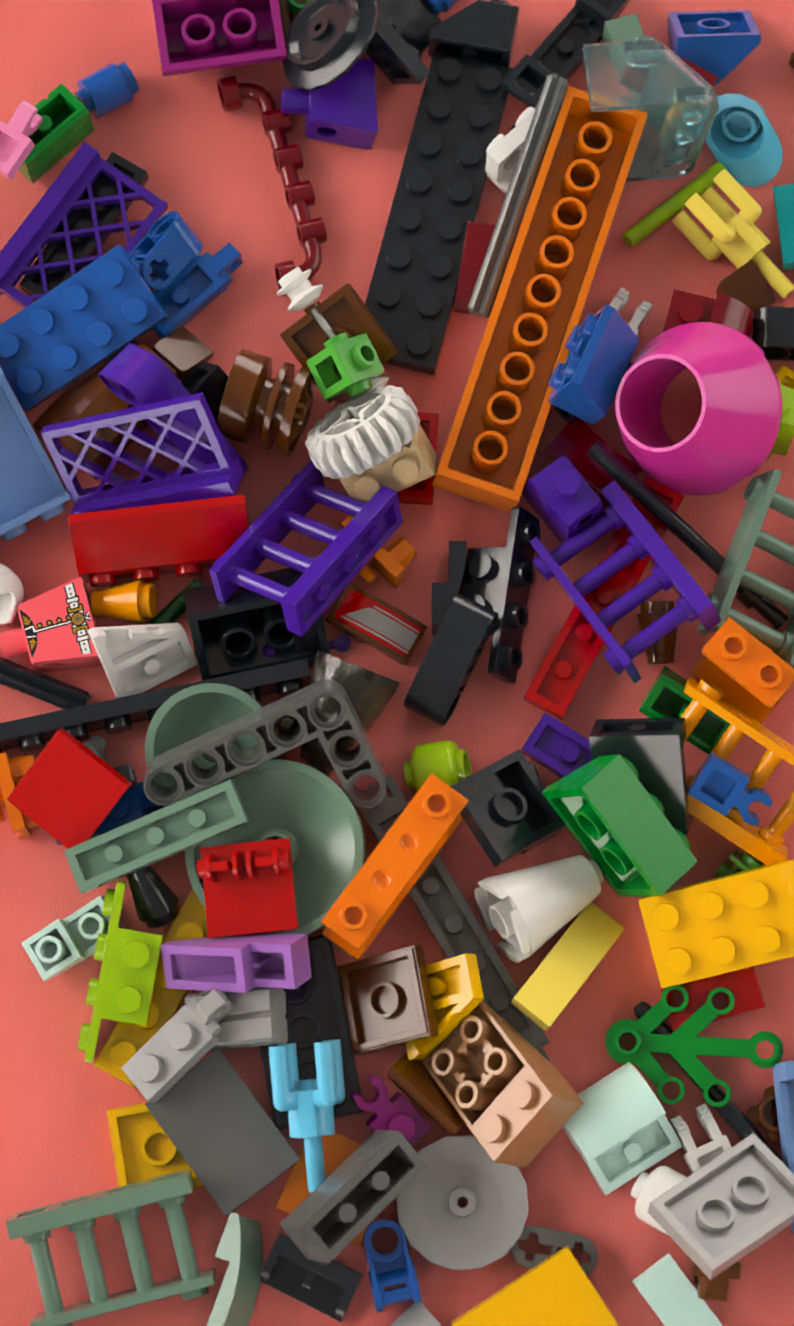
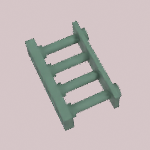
M773 469L755 476L748 484L744 493V499L747 503L712 593L707 595L714 604L721 622L709 631H706L700 623L697 632L703 635L716 632L730 617L761 643L773 648V652L794 668V592L746 569L754 546L794 566V546L761 530L769 507L794 519V500L775 491L782 472ZM740 585L787 608L788 614L791 617L786 630L780 633L730 608L738 586Z
M186 1169L12 1214L6 1221L9 1239L13 1240L23 1237L24 1244H29L45 1312L35 1314L30 1322V1326H73L72 1322L177 1294H181L182 1300H189L209 1293L208 1286L215 1285L216 1271L215 1268L199 1271L182 1204L187 1201L185 1195L192 1193L195 1187L191 1170ZM158 1202L160 1209H165L181 1274L180 1277L157 1283L153 1281L137 1216L142 1213L140 1206ZM113 1214L114 1220L120 1221L136 1287L111 1295L108 1294L92 1228L96 1225L95 1218ZM68 1225L69 1232L75 1233L91 1300L64 1307L47 1238L51 1237V1229Z

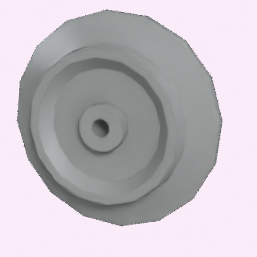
M471 1135L443 1137L422 1148L417 1154L427 1165V1168L397 1196L398 1221L410 1245L429 1262L455 1271L481 1269L504 1257L521 1237L529 1212L527 1183L519 1168L493 1162L477 1138ZM464 1198L468 1201L466 1207L461 1208L458 1206V1201Z

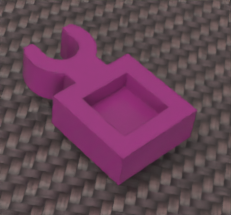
M371 1074L368 1080L375 1086V1094L371 1099L364 1100L355 1091L350 1094L352 1101L360 1109L374 1113L365 1124L373 1132L377 1129L400 1131L409 1144L413 1146L431 1128L430 1124L400 1092L397 1091L388 1099V1090L384 1082Z

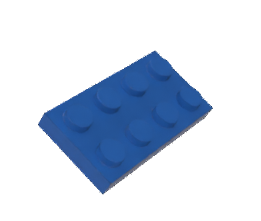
M118 244L0 325V366L12 391L25 411H31L126 347L129 343H132L162 323L168 316L124 247Z

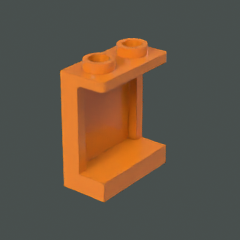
M730 617L703 647V658L689 674L697 682L704 678L718 686L724 692L722 696L724 700L761 725L784 699L794 684V668Z

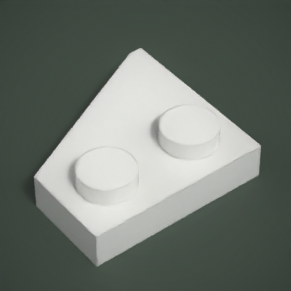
M179 623L93 627L87 630L116 698L141 694L198 665L187 634Z

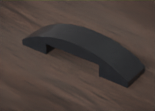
M576 0L575 6L531 56L526 54L501 82V87L528 107L532 106L535 109L546 77L549 74H553L568 80L601 42L605 21L618 18L630 0Z

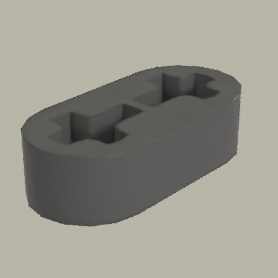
M538 1226L524 1227L521 1237L510 1249L513 1259L519 1265L530 1269L555 1254L557 1248L562 1249L568 1245L571 1250L575 1243L582 1244V1252L589 1254L588 1263H580L586 1275L591 1273L598 1261L596 1247L588 1238ZM529 1233H534L537 1235V1243L552 1247L550 1255L535 1254L533 1261H528L525 1259V1251L518 1249L519 1240H527Z

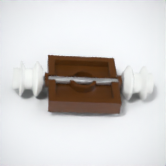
M297 267L278 281L282 288L276 293L277 296L287 294L291 299L287 310L291 312L304 310L306 313L305 316L280 334L302 367L309 369L306 361L325 349L323 343L345 332L349 338L367 333L382 366L399 354L396 347L350 283L345 284L320 303L319 300H316L321 295L323 285H311L308 280L312 272L311 269L302 272ZM376 377L371 380L373 388L368 390V392L376 387L384 388L389 377ZM344 394L327 399V402L329 404L333 403Z

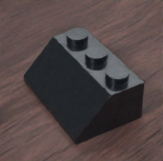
M285 568L258 575L289 587L294 585L304 573L292 568ZM213 584L183 590L187 618L202 680L307 659L309 667L332 662L322 614L306 633L300 636L287 630L281 603L243 587H239L225 603L217 600ZM267 644L276 649L274 656L270 658L265 657L262 653V648Z

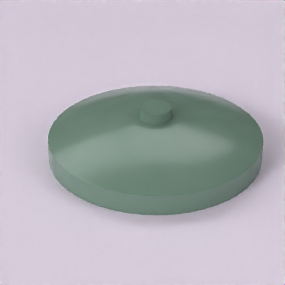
M268 760L220 782L223 783L227 780L234 782L250 823L185 850V862L189 880L201 904L205 907L203 878H199L197 874V860H201L200 847L290 838L298 929L265 933L309 935L323 928L325 925L321 923V920L363 866L366 858V840L363 825L356 807L350 801L347 794L337 783L322 772L305 764L290 760Z

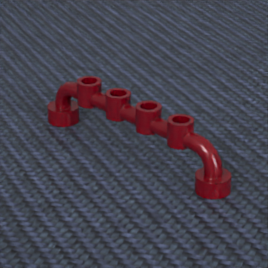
M235 76L217 79L219 98L224 112L241 109L243 99L253 100L259 106L263 128L266 136L269 137L273 150L274 163L284 185L287 205L292 210L298 240L301 247L304 248L306 256L305 262L298 267L302 272L308 269L312 270L308 277V280H310L320 269L322 252L319 243L327 242V233L323 219L321 217L312 219L308 206L315 205L312 184L310 180L300 182L296 171L304 167L299 144L288 145L285 133L292 131L290 115L282 114L281 108H276L270 93L260 85L237 83ZM292 260L274 264L279 290L282 287L278 281L295 269Z

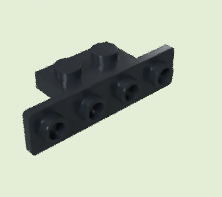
M512 507L506 547L468 548L461 593L499 613L491 633L493 636L488 673L505 683L516 682L517 671L522 664L521 644L523 630L528 623V596L530 586L533 584L535 577L532 562L535 550L529 541L535 537L540 540L541 536L539 519L522 507Z

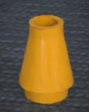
M138 580L104 590H93L91 594L92 613L94 616H107L145 623L147 618H155L157 615L158 597L156 587L153 583L145 584L144 580Z

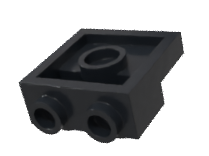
M520 749L451 786L469 800L460 815L495 867L519 853L523 855L551 839L566 826L542 794V791L546 788L539 779L535 766L527 761Z

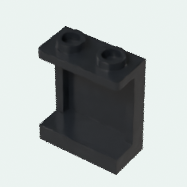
M685 717L596 719L589 735L591 761L599 756L620 754L621 757L628 759L637 769L638 780L646 791L654 795L664 807L663 814L673 828L678 829L684 835H688L693 816L689 814L683 750V743L686 737Z

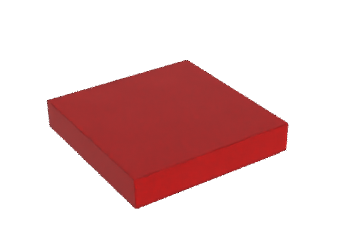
M61 728L55 733L6 800L69 849L93 837L133 783Z

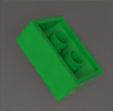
M620 754L599 756L542 791V794L590 859L597 863L603 876L619 897L662 896L698 862L689 850L690 843L686 836L678 829L673 828L663 814L664 807L654 795L646 791L638 780V772L635 766L628 759L621 757Z

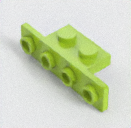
M117 881L116 890L109 888L106 890L102 915L111 916L107 934H98L94 960L102 961L99 979L90 978L85 1004L94 1006L91 1024L82 1023L77 1050L86 1051L84 1062L87 1063L94 1062L102 1019L143 1026L147 1025L163 935L119 927L127 884L124 881Z

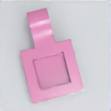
M24 100L19 104L8 124L0 121V174L10 180L13 179L35 147L33 141L27 136L32 135L43 121V118L37 114L38 109Z

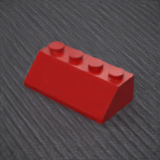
M244 495L68 515L78 575L82 577L84 582H90L91 587L112 586L116 584V579L133 577V581L144 580V582L158 580L159 574L176 572V576L182 578L199 576L202 574V569L211 568L220 556H223L250 527L249 512Z

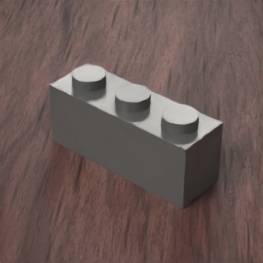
M377 1129L298 1205L280 1225L308 1260L329 1264L427 1168V1165L400 1131Z

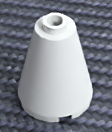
M577 855L487 877L477 883L480 887L475 889L474 895L478 911L487 931L489 932L496 928L503 940L496 944L497 947L509 960L519 963L528 959L601 894V884L604 879L599 866L594 860H587L584 856Z

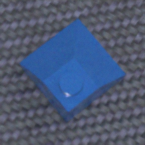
M750 10L668 12L670 60L677 63L682 57L718 76L715 85L719 84L761 43V34Z

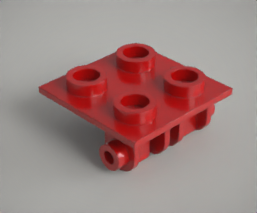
M290 838L200 847L201 860H197V874L199 878H203L208 938L298 929Z

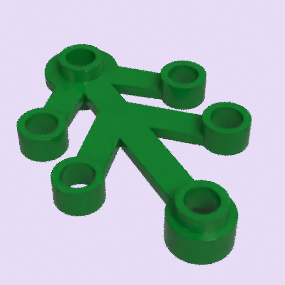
M680 985L665 988L661 1000L638 1021L622 1019L615 1022L608 1029L605 1045L609 1055L615 1061L622 1064L628 1062L631 1064L635 1063L658 1088L659 1098L667 1104L680 1102L685 1095V1086L679 1078L669 1077L650 1052L670 1053L703 1090L706 1102L713 1107L726 1105L731 1098V1089L725 1081L716 1079L696 1055L750 1058L751 1062L756 1066L770 1068L780 1062L784 1052L780 1038L768 1031L758 1032L750 1040L697 1036L719 1015H725L733 1009L735 1004L734 996L730 990L724 987L713 989L707 997V1002L671 1035L651 1033L672 1012H680L687 1007L689 995ZM672 990H679L684 995V1002L679 1007H671L667 1003V994ZM723 992L729 996L730 1004L726 1009L718 1010L713 1006L712 998L716 993ZM624 1033H632L636 1037V1046L630 1051L622 1049L619 1044V1039ZM764 1040L771 1042L774 1046V1054L768 1059L760 1058L756 1053L757 1044ZM668 1081H674L680 1087V1094L675 1099H668L663 1094V1086ZM714 1084H720L726 1089V1097L721 1102H714L709 1097V1088Z

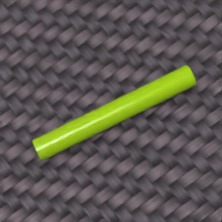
M716 162L623 233L622 238L630 248L634 247L685 208L684 204L695 193H698L700 196L708 188L714 186L715 182L713 179L726 167L721 162Z

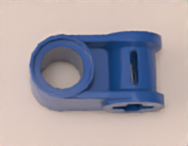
M173 211L159 218L128 255L149 288L160 290L168 287L186 265L202 251L203 243L179 213Z
M379 1219L372 1222L364 1235V1247L370 1269L368 1275L377 1313L384 1311L385 1306L408 1300H413L415 1304L422 1302L413 1260H410L402 1227L396 1221L390 1219ZM389 1227L397 1233L398 1244L392 1252L380 1253L373 1248L371 1237L376 1229ZM406 1283V1285L402 1287L384 1290V1288L388 1286Z

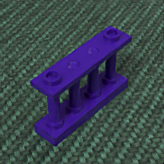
M311 460L300 473L293 477L290 484L210 568L209 572L217 600L225 603L239 587L248 589L281 603L287 630L303 636L403 523L397 491L382 486L370 500L362 502L326 488L322 473L319 469H316ZM316 503H320L354 518L345 528L338 530L305 517V515ZM293 530L326 543L329 546L320 556L312 558L282 546L280 542ZM268 558L304 574L294 585L287 587L253 572Z
M614 480L600 490L608 506L603 509L604 514L550 553L537 537L529 542L538 555L532 562L546 581L553 577L603 641L608 648L603 653V656L616 674L619 675L625 671L631 680L636 683L642 678L631 661L687 620L692 623L697 619L705 630L709 631L720 623L721 619L712 601ZM624 526L631 535L626 539L628 544L572 584L560 566L614 527L616 530H619ZM648 557L655 565L650 570L652 575L601 612L595 614L583 597L637 558L642 561ZM670 588H673L680 597L675 601L677 606L620 646L607 628L661 589L668 591Z

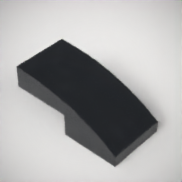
M449 541V583H432V636L436 635L455 596L461 593L465 572L467 541Z

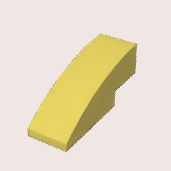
M591 902L581 911L510 1004L546 1032L625 928Z

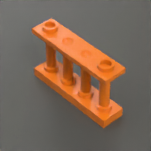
M431 773L321 920V923L326 926L322 935L359 961L464 820L460 813L469 800Z

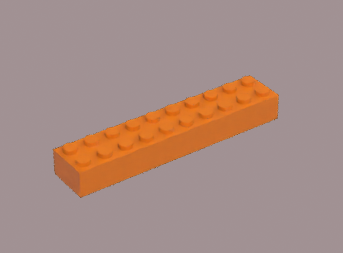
M568 86L432 486L511 513L512 507L517 506L551 407L548 399L553 388L548 386V382L558 363L564 364L567 359L569 350L565 348V345L573 328L579 323L648 113Z

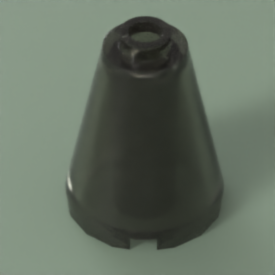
M318 650L316 654L311 684L325 679L334 680L341 684L368 734L396 693L400 683ZM323 697L315 704L318 710L325 713L335 711L340 705L338 700L333 697ZM344 736L336 741L335 746L341 751L348 752L355 749L359 742L353 737ZM317 737L301 745L300 758L307 760L306 765L330 777L331 772L335 770L319 738Z

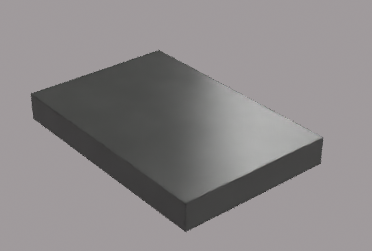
M219 1048L190 1069L157 1102L145 1103L225 1216L230 1215V1212H234L301 1160Z

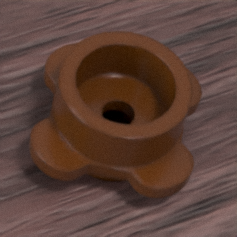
M770 1086L764 1090V1098L758 1105L751 1106L748 1109L747 1117L752 1124H759L766 1130L767 1137L771 1141L778 1142L780 1141L778 1117L773 1118L771 1116V1111L773 1109L777 1110L774 1086Z

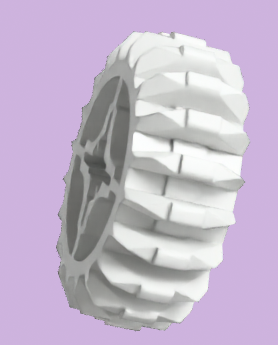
M387 385L384 388L376 387L372 391L364 392L343 404H338L337 408L327 412L322 420L315 423L314 428L307 434L308 438L305 441L310 459L324 477H330L331 479L349 478L355 473L361 475L371 467L375 469L377 464L382 461H388L391 455L401 452L403 445L411 442L412 436L419 430L418 425L421 422L417 414L418 410L402 387Z

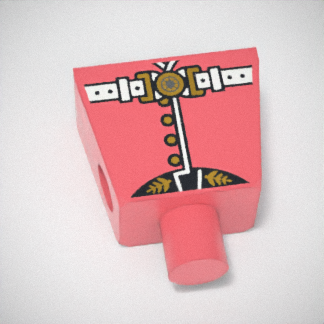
M82 577L72 579L20 603L17 606V611L22 627L0 633V648L4 659L29 653L31 663L37 672L102 666L87 630L97 627L92 613L88 591Z

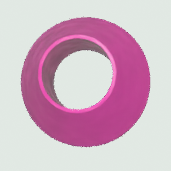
M693 322L678 325L664 331L652 339L637 354L618 386L615 411L620 434L627 453L645 476L680 494L711 495L728 490L729 487L737 484L746 476H751L762 465L771 452L780 429L782 394L778 377L774 376L770 364L764 356V351L751 338L725 325L711 322ZM689 369L696 377L701 389L702 409L693 431L684 440L675 444L667 435L662 424L661 401L669 383L679 373Z

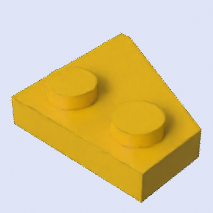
M465 953L426 965L438 1036L407 1043L406 1049L409 1061L424 1060L484 999L476 954Z

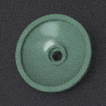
M202 683L177 692L162 704L151 720L145 740V760L147 766L156 756L263 706L245 691L221 683ZM241 735L234 740V743L242 750H250L257 746L258 741L251 735ZM199 754L193 759L197 766L204 769L212 768L217 764V760L210 754ZM165 772L158 773L153 777L155 783L161 787H170L177 782L173 775Z

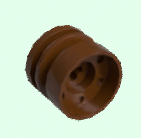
M242 349L237 355L225 386L218 415V429L226 438L248 443L256 428L260 427L261 448L270 450L278 435L277 453L290 456L296 447L299 437L306 429L312 410L314 378L310 369L301 367L293 382L294 364L285 362L274 379L271 378L272 358Z

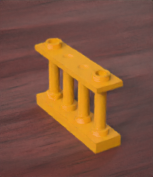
M691 677L687 680L684 693L693 698V700L680 717H685L686 723L684 743L709 709L730 723L727 730L712 749V753L727 761L745 734L768 749L750 773V781L746 788H763L783 759L794 766L793 745L722 698L724 692L712 682L704 678L700 682ZM689 775L686 778L687 786L690 784L694 776ZM794 791L768 826L763 825L761 829L746 823L742 819L739 809L734 806L724 816L687 794L689 814L765 865L787 860L788 848L783 845L785 842L783 836L794 822Z

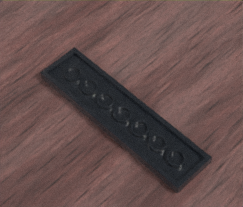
M434 50L429 68L430 73L425 82L365 302L368 310L399 352V354L385 364L435 375L457 291L468 221L475 222L487 178V172L485 171L486 149L492 140L498 136L509 92L501 87V82L513 68Z

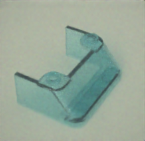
M644 36L633 41L583 44L582 52L591 112L637 109L648 113L626 182L676 178L691 172L694 169L719 108L716 89L668 46L654 37Z

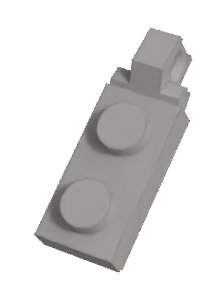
M213 989L201 1001L194 998L188 1004H185L121 1069L148 1102H157L220 1040L217 1035L221 1032L222 1027L218 1023L236 1005L225 992L218 991L217 989Z

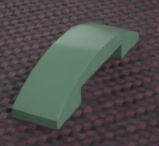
M230 1212L215 1253V1257L228 1261L229 1265L207 1326H248L258 1295L263 1255L260 1222Z

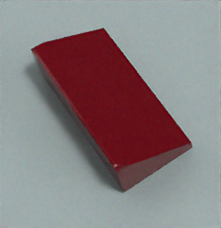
M578 418L573 423L569 421L547 447L558 458L563 455L566 456L582 477L600 493V490L615 479L586 453L597 441L603 444L635 475L640 471L639 468ZM616 481L620 488L624 490V488Z

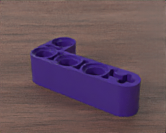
M131 343L98 374L103 383L118 398L134 407L191 395L163 361L151 352ZM195 409L178 412L174 418L196 431L201 426ZM145 419L160 436L164 427L149 419ZM168 430L163 439L164 443L185 454L192 443L191 440L171 430ZM221 433L231 459H239L245 474L249 470L248 465ZM198 444L191 454V457L205 464L218 462L214 452Z

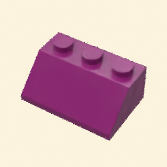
M152 0L163 76L287 59L278 0Z

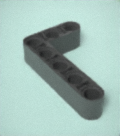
M325 679L156 756L149 762L146 768L143 789L147 798L154 804L161 806L171 805L317 737L348 798L354 805L365 809L376 807L385 798L387 785L384 768L345 689L338 682ZM323 697H333L340 703L339 707L330 713L321 712L315 704ZM282 716H292L299 722L294 730L288 732L281 731L274 723ZM241 735H251L258 741V744L253 749L242 750L235 745L234 740ZM344 736L353 737L359 742L355 749L348 752L337 749L335 743ZM199 754H210L217 760V764L212 768L204 769L197 766L193 759ZM165 772L173 775L177 782L170 787H161L155 783L153 777L158 773ZM364 775L372 776L378 781L376 786L369 790H361L354 783L356 779Z

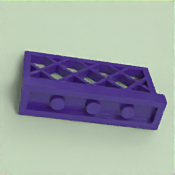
M84 142L1 250L0 295L4 293L26 308L49 292L45 272L70 268L71 276L76 274V266H88L101 257L103 251L100 234L125 231L127 245L124 249L129 254L145 237L151 226L166 212L168 204L99 157V151ZM101 173H104L117 183L118 195L93 198L92 184ZM122 186L131 193L123 194ZM88 191L89 199L81 200ZM143 200L154 208L145 220L128 222L125 202ZM120 203L123 223L98 226L95 207ZM91 208L94 227L69 231L67 217L70 213L77 209ZM63 224L64 232L56 233L60 226ZM138 229L133 237L130 238L129 230ZM95 235L98 256L73 259L70 239ZM66 240L69 260L44 264L42 250L47 243ZM38 256L39 264L31 266ZM41 273L44 293L25 295L14 288L23 275Z
M203 392L47 425L41 431L44 442L74 503L70 514L235 496L244 474L239 459H231ZM195 409L201 422L198 431L175 420L174 418L177 413ZM149 419L164 428L159 438L156 439L134 428L137 421ZM109 427L123 434L124 437L119 447H116L95 436L97 430ZM168 430L192 441L186 454L162 442ZM69 435L85 443L80 455L63 448L58 437ZM128 438L152 449L147 461L123 450ZM198 444L214 452L218 462L205 464L191 457V454ZM89 446L113 458L108 469L84 458ZM158 452L180 463L176 471L166 472L152 465L151 462ZM117 460L140 471L138 478L127 480L113 473L112 470ZM78 468L101 479L102 481L99 486L82 489L75 475Z

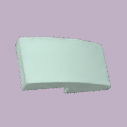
M98 896L63 920H55L21 943L43 981L52 979L95 954L98 934L108 933L111 917L102 915L104 896Z
M669 1253L632 1281L664 1326H723L706 1302L698 1298L697 1290Z

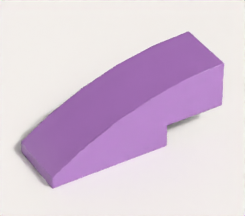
M263 933L217 938L203 937L165 942L161 945L166 989L202 991L217 989L221 992L247 993L254 987L296 989L312 978L307 934Z

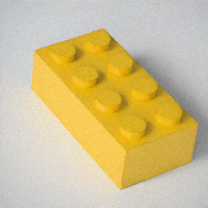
M794 859L670 889L662 896H642L638 900L661 989L794 957Z

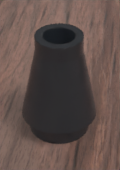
M151 865L126 875L138 919L145 922L149 928L161 927L171 922L179 914L177 906L179 898Z

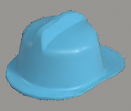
M734 93L717 96L705 106L700 117V131L717 162H721L742 186L757 187L767 184L772 180L782 165L783 149L764 108L757 101L742 94Z

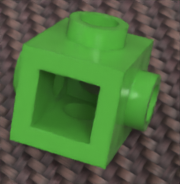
M346 332L339 334L323 343L325 349L306 361L324 400L347 393L350 399L361 395L373 388L370 382L372 379L385 372L367 333L349 338Z

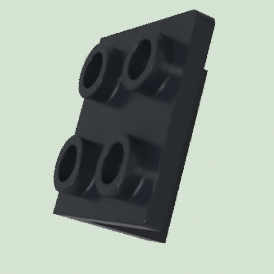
M376 0L379 11L377 25L365 52L371 59H374L376 65L393 84H421L430 73L429 69L421 61V54L429 45L430 29L443 21L425 0Z

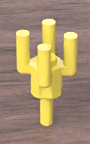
M723 169L713 181L741 211L737 214L711 186L701 196L695 193L684 205L714 236L712 240L684 210L672 220V223L709 261H714L724 254L739 269L752 260L760 270L763 278L784 299L794 290V285L763 253V250L771 241L754 224L761 216L762 208L726 169Z

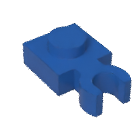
M710 752L687 786V794L724 816L734 806L739 809L742 819L754 826H757L760 820L755 812L748 809L749 805L752 802L760 801L770 807L773 803L770 794L766 790L758 787L746 788L750 781L748 773Z

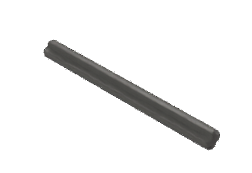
M549 74L546 77L468 305V311L476 316L487 318L491 313L568 88V80L561 76Z

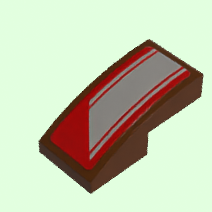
M348 584L340 593L325 619L326 622L359 643H368L401 665L408 663L427 629V626L403 611L351 584Z

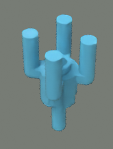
M341 1039L324 1040L314 1043L317 1079L299 1080L296 1043L278 1044V1046L269 1047L273 1105L278 1111H288L290 1138H304L308 1193H312L326 1179L322 1136L335 1134L333 1106L342 1103L345 1099Z

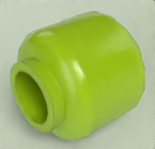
M452 740L417 745L411 754V761L404 763V776L408 788L415 787L416 792H418L431 773L450 787L471 776V763L467 750L460 749L456 742Z

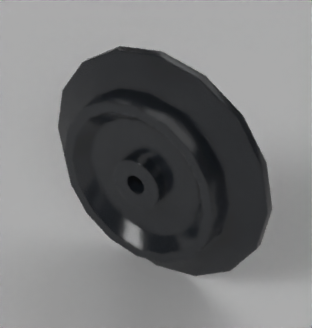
M311 0L295 17L288 30L285 43L287 59L282 60L285 78L296 89L314 91L331 85L348 73L365 53L375 33L379 15L377 1Z

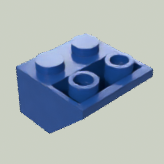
M606 304L595 315L589 313L581 326L577 324L573 328L565 345V348L570 350V353L564 364L558 363L548 382V386L553 388L548 399L549 403L592 425L606 416L640 340L615 308Z

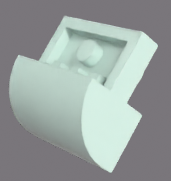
M630 1062L577 1094L583 1101V1104L563 1126L574 1148L580 1153L605 1195H608L683 1147L667 1120L666 1112L638 1070Z

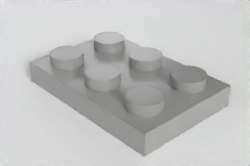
M753 1133L652 1200L649 1204L648 1213L700 1270L712 1280L794 1223V1174Z

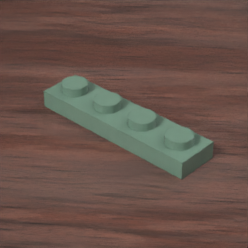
M227 780L66 849L64 852L80 893H86L248 824L250 821L234 782Z

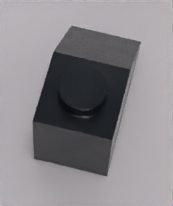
M503 0L475 1L430 29L428 56L433 57L434 50L509 67L518 27L519 7L512 6Z

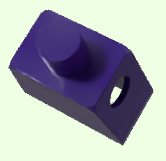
M359 59L348 73L334 83L314 91L282 88V114H304L305 135L309 139L361 149H371L378 132L374 59Z
M564 455L540 471L524 485L523 497L561 544L603 515L602 501ZM584 518L585 522L578 526L580 521Z

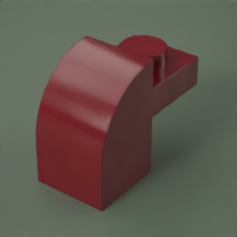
M674 289L663 332L686 323L711 322L734 328L750 337L754 313L743 302L718 293L716 299Z

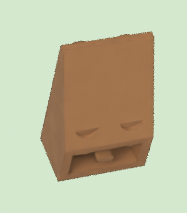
M484 1000L474 1008L423 1062L425 1068L487 1154L496 1163L526 1168L583 1104V1101L559 1070Z

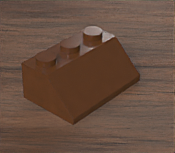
M137 341L131 343L156 355L179 380L178 372L149 347ZM123 349L75 380L35 421L33 427L41 433L43 427L47 425L134 407L118 398L98 375ZM145 419L138 420L134 428L143 431L148 425L144 422ZM109 427L100 428L95 436L116 447H119L124 437L123 434ZM69 435L58 437L63 448L80 455L85 443ZM128 438L123 450L133 442L132 439ZM89 446L84 456L85 459L105 469L109 467L113 459ZM89 474V475H90L91 477H93L95 480L98 479L97 477H95V476Z

